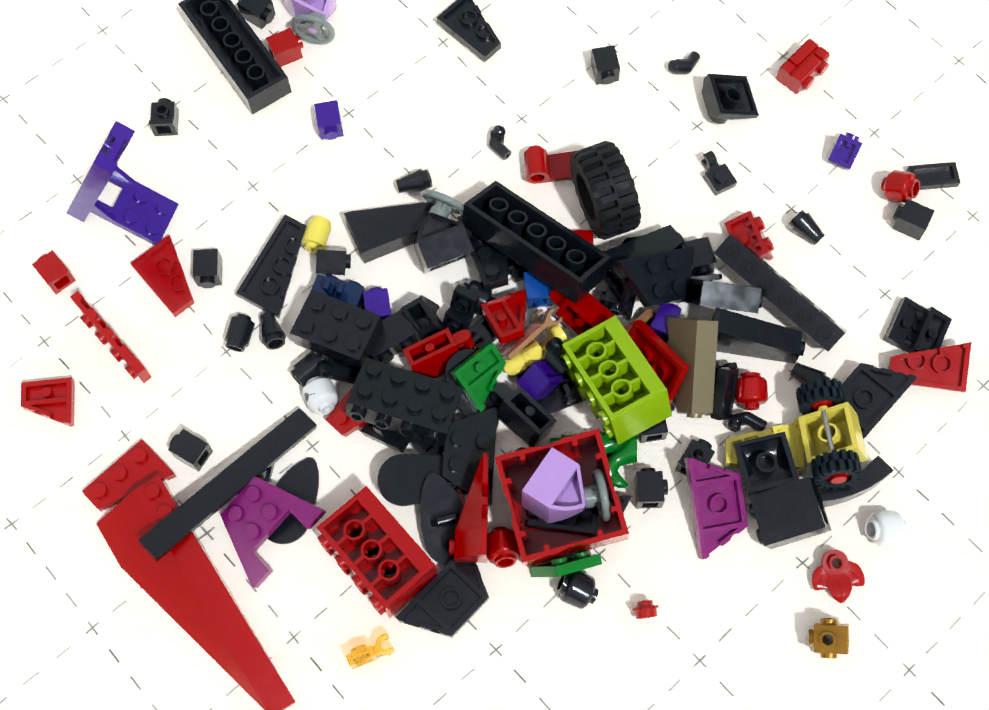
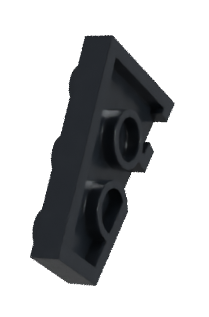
M456 0L436 17L437 23L484 62L501 49V42L489 23L485 21L478 5H475L473 0Z

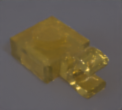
M389 634L380 635L374 646L370 645L367 647L366 644H362L352 648L351 654L346 655L352 670L378 660L379 657L392 655L395 652L393 647L389 649L382 648V643L390 639Z

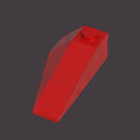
M483 453L455 529V539L449 540V555H454L455 562L487 563L489 453Z

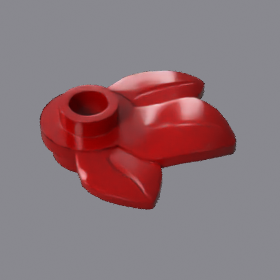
M837 549L828 550L823 554L821 565L813 571L811 578L814 590L827 588L830 595L839 603L847 600L852 586H864L865 577L860 566L848 561L845 553ZM834 558L839 560V565L836 568L832 566Z

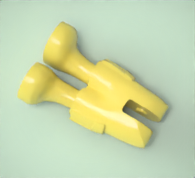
M559 324L548 326V338L544 342L539 344L533 339L511 360H505L506 364L503 370L509 375H519L532 366L534 362L543 361L545 345L548 340L558 337L563 343L568 341Z

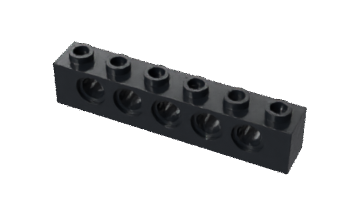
M729 234L714 252L716 256L752 287L762 288L761 293L766 299L825 350L830 351L847 333L841 325L735 235Z

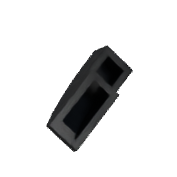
M878 455L862 470L863 478L858 483L854 482L852 486L846 485V488L843 489L837 487V490H832V488L824 490L820 494L824 507L841 504L865 494L885 480L894 470Z

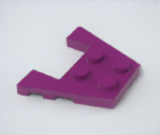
M254 476L220 514L253 588H258L274 571L257 553V550L288 515L292 513L306 529L311 530L326 513L324 509L257 476Z

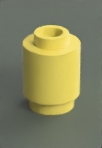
M318 215L313 216L312 220H309L301 241L307 251L317 253V245L326 246L331 232L330 220Z

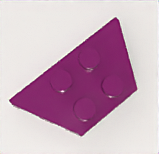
M687 457L684 460L698 557L700 559H707L713 550L725 545L734 534H739L748 527L741 474Z

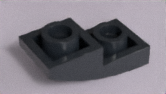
M459 284L453 291L450 307L445 312L443 324L446 328H449L451 334L463 329H469L480 298L479 294Z

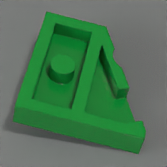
M488 342L450 372L458 385L463 387V392L477 412L484 410L486 398L489 392L493 391L497 383V377L502 373L506 362L494 343Z
M589 550L574 552V557L567 558V556H561L551 559V562L530 566L531 577H560L601 565L600 554H589Z

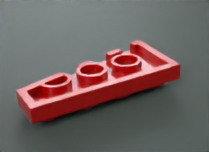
M79 291L71 295L70 298L83 314L79 318L89 329L93 326L98 331L94 335L103 345L108 343L112 347L109 352L118 362L123 360L127 364L124 369L133 379L139 377L143 383L148 381L151 375L126 345L121 343V340L113 330L106 326V323L89 306Z

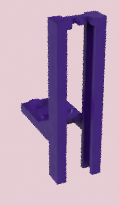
M115 121L66 214L84 222L91 212L131 234L156 245L161 241L179 204L135 181L117 166V162L135 131ZM108 181L122 188L113 207L98 200Z

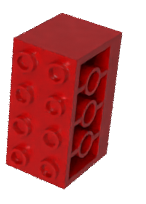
M367 486L316 527L320 534L317 539L320 541L321 546L330 556L335 553L334 559L338 566L347 576L352 573L351 579L363 595L369 593L370 597L368 599L371 605L381 616L386 613L391 618L417 596L438 574L434 562ZM395 573L393 577L387 578L389 574Z

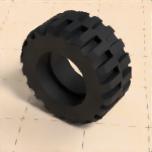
M603 141L575 151L570 157L572 181L584 216L595 236L606 240L636 229L641 222L639 197L629 167L626 165L619 148L613 142Z

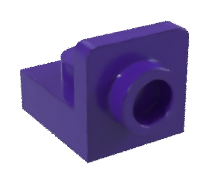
M848 132L845 135L840 134L828 161L850 170L862 145L858 141L859 137Z

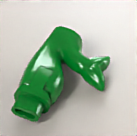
M600 432L606 455L612 453L608 458L613 486L626 488L629 485L619 474L618 469L627 464L637 463V435L618 445L613 437L609 439L605 432ZM573 433L566 436L564 434H561V438H550L549 444H552L562 438L576 435L579 433Z

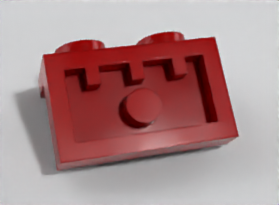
M750 210L724 223L728 234L738 237L762 259L765 257L769 260L774 258L771 252L774 250V246L769 236L766 238L762 230L766 229L760 216L756 217Z

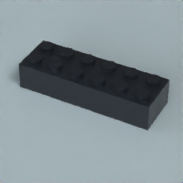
M183 0L178 3L185 22L252 115L292 92L288 76L231 0Z
M494 181L464 203L461 223L464 224L466 229L574 303H577L606 278L611 256L499 182Z

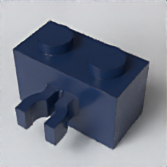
M317 274L312 290L363 308V291H365V288L360 283L352 280L348 282L342 281L330 274L325 276Z

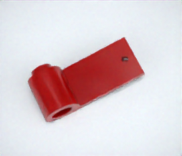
M534 145L529 147L524 152L527 182L538 184L572 179L570 157L575 151L548 155L546 149L541 146Z

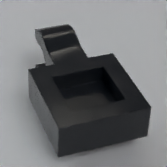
M713 151L703 154L704 159L701 160V163L708 171L704 174V179L714 195L717 196L735 187L737 181L727 165L724 163L719 166Z

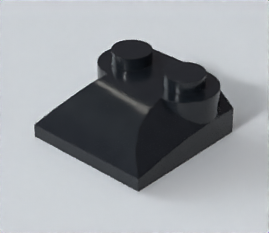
M708 74L704 78L701 93L708 116L713 122L724 124L728 119H750L759 116L747 76Z
M785 432L733 444L743 479L742 485L747 496L799 480Z

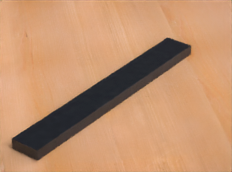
M298 408L138 540L139 544L156 562L159 561L239 494L254 476L259 477L317 428V424Z

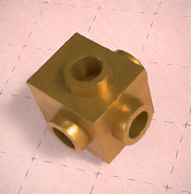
M820 618V622H815L814 629H809V645L814 646V653H820L821 658H837V654H848L849 624L837 623L836 618ZM824 635H831L833 637V641L829 642L825 640Z

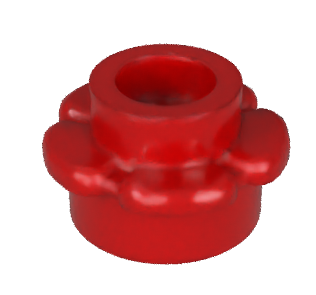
M652 600L636 602L637 607L632 609V611H635L636 619L656 617V608H659V606L653 605Z

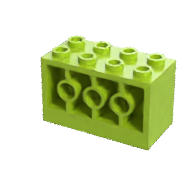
M616 315L562 344L565 353L562 355V359L568 367L566 372L572 382L576 381L579 385L577 388L583 400H589L591 412L596 419L600 418L603 422L602 428L609 439L613 437L618 445L672 416L666 387Z

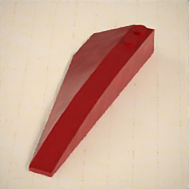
M159 475L135 488L96 523L120 567L264 710H285L296 701L195 531L157 562L139 544L138 540L177 509L179 504L165 481Z

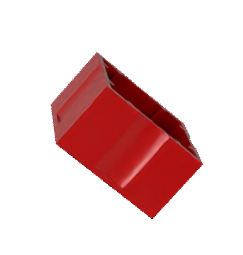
M599 428L562 438L546 446L529 447L494 457L503 492L511 508L512 526L522 563L526 567L551 561L553 558L573 555L574 552L591 550L628 540L629 531L619 497L613 487L610 466ZM552 447L580 465L583 487L593 485L592 472L595 468L602 471L608 491L611 515L609 521L605 522L601 519L598 512L595 537L524 526L525 520L536 521V518L526 516L527 509L522 507V490Z

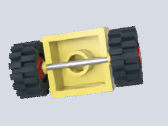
M825 377L824 380H821V378H816V381L808 380V384L802 383L796 389V398L800 414L802 413L798 420L806 459L811 467L814 484L818 488L823 487L824 490L829 488L837 490V487L843 489L846 488V485L852 486L854 482L858 483L863 478L860 462L868 460L858 415L849 402H846L843 385L840 380L837 381L835 378L830 380L829 377Z

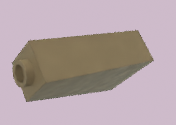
M667 317L670 348L690 366L675 396L676 410L686 412V417L702 418V414L713 413L718 321Z

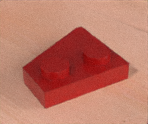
M525 289L480 304L481 312L500 344L524 337Z
M72 377L21 382V407L24 410L70 427L74 426L75 380Z

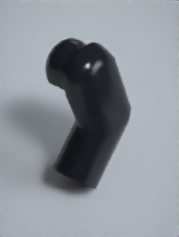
M496 125L490 132L489 146L503 160H506L512 151L504 145L505 128L501 125Z
M553 337L545 345L544 360L558 376H561L568 369L560 359L563 341L558 337Z

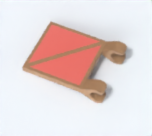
M548 309L544 313L542 322L538 319V315L543 310H535L529 324L524 327V337L508 342L499 350L503 359L511 360L545 328L561 323L563 319L561 316L557 317L555 321L551 319V313L556 309Z

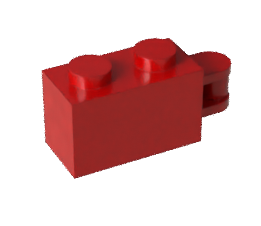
M555 289L550 292L551 300L560 307L555 314L558 317L561 316L563 318L562 321L578 335L615 316L589 292L577 303H574Z
M446 328L402 350L413 372L434 378L445 372L446 364L452 355L460 350L474 349L475 343L469 330L463 329L451 334L449 328Z

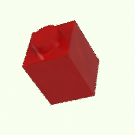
M291 28L266 37L269 52L280 67L303 58L301 48H304L299 35H294Z
M53 250L48 254L42 255L32 264L56 295L76 281Z

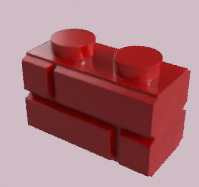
M808 39L779 67L776 79L795 94H798L803 88L807 90L813 84L814 77L817 74L821 76L829 66L827 61L830 54L824 48L819 47L813 40Z

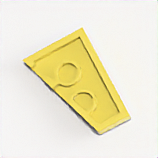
M799 420L782 426L781 424L772 426L771 429L759 432L753 431L727 438L724 442L725 466L739 467L733 446L734 443L785 432L796 470H803L805 467L804 445Z

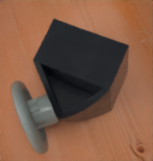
M430 189L423 190L421 194L426 201L434 206L431 207L430 214L423 220L413 246L424 274L469 257L474 252L464 224L448 218L450 212L463 215L464 204L446 194Z

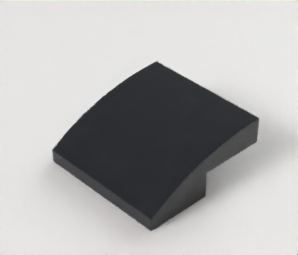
M908 297L900 299L883 340L908 353L940 348L952 319L932 306L926 309Z

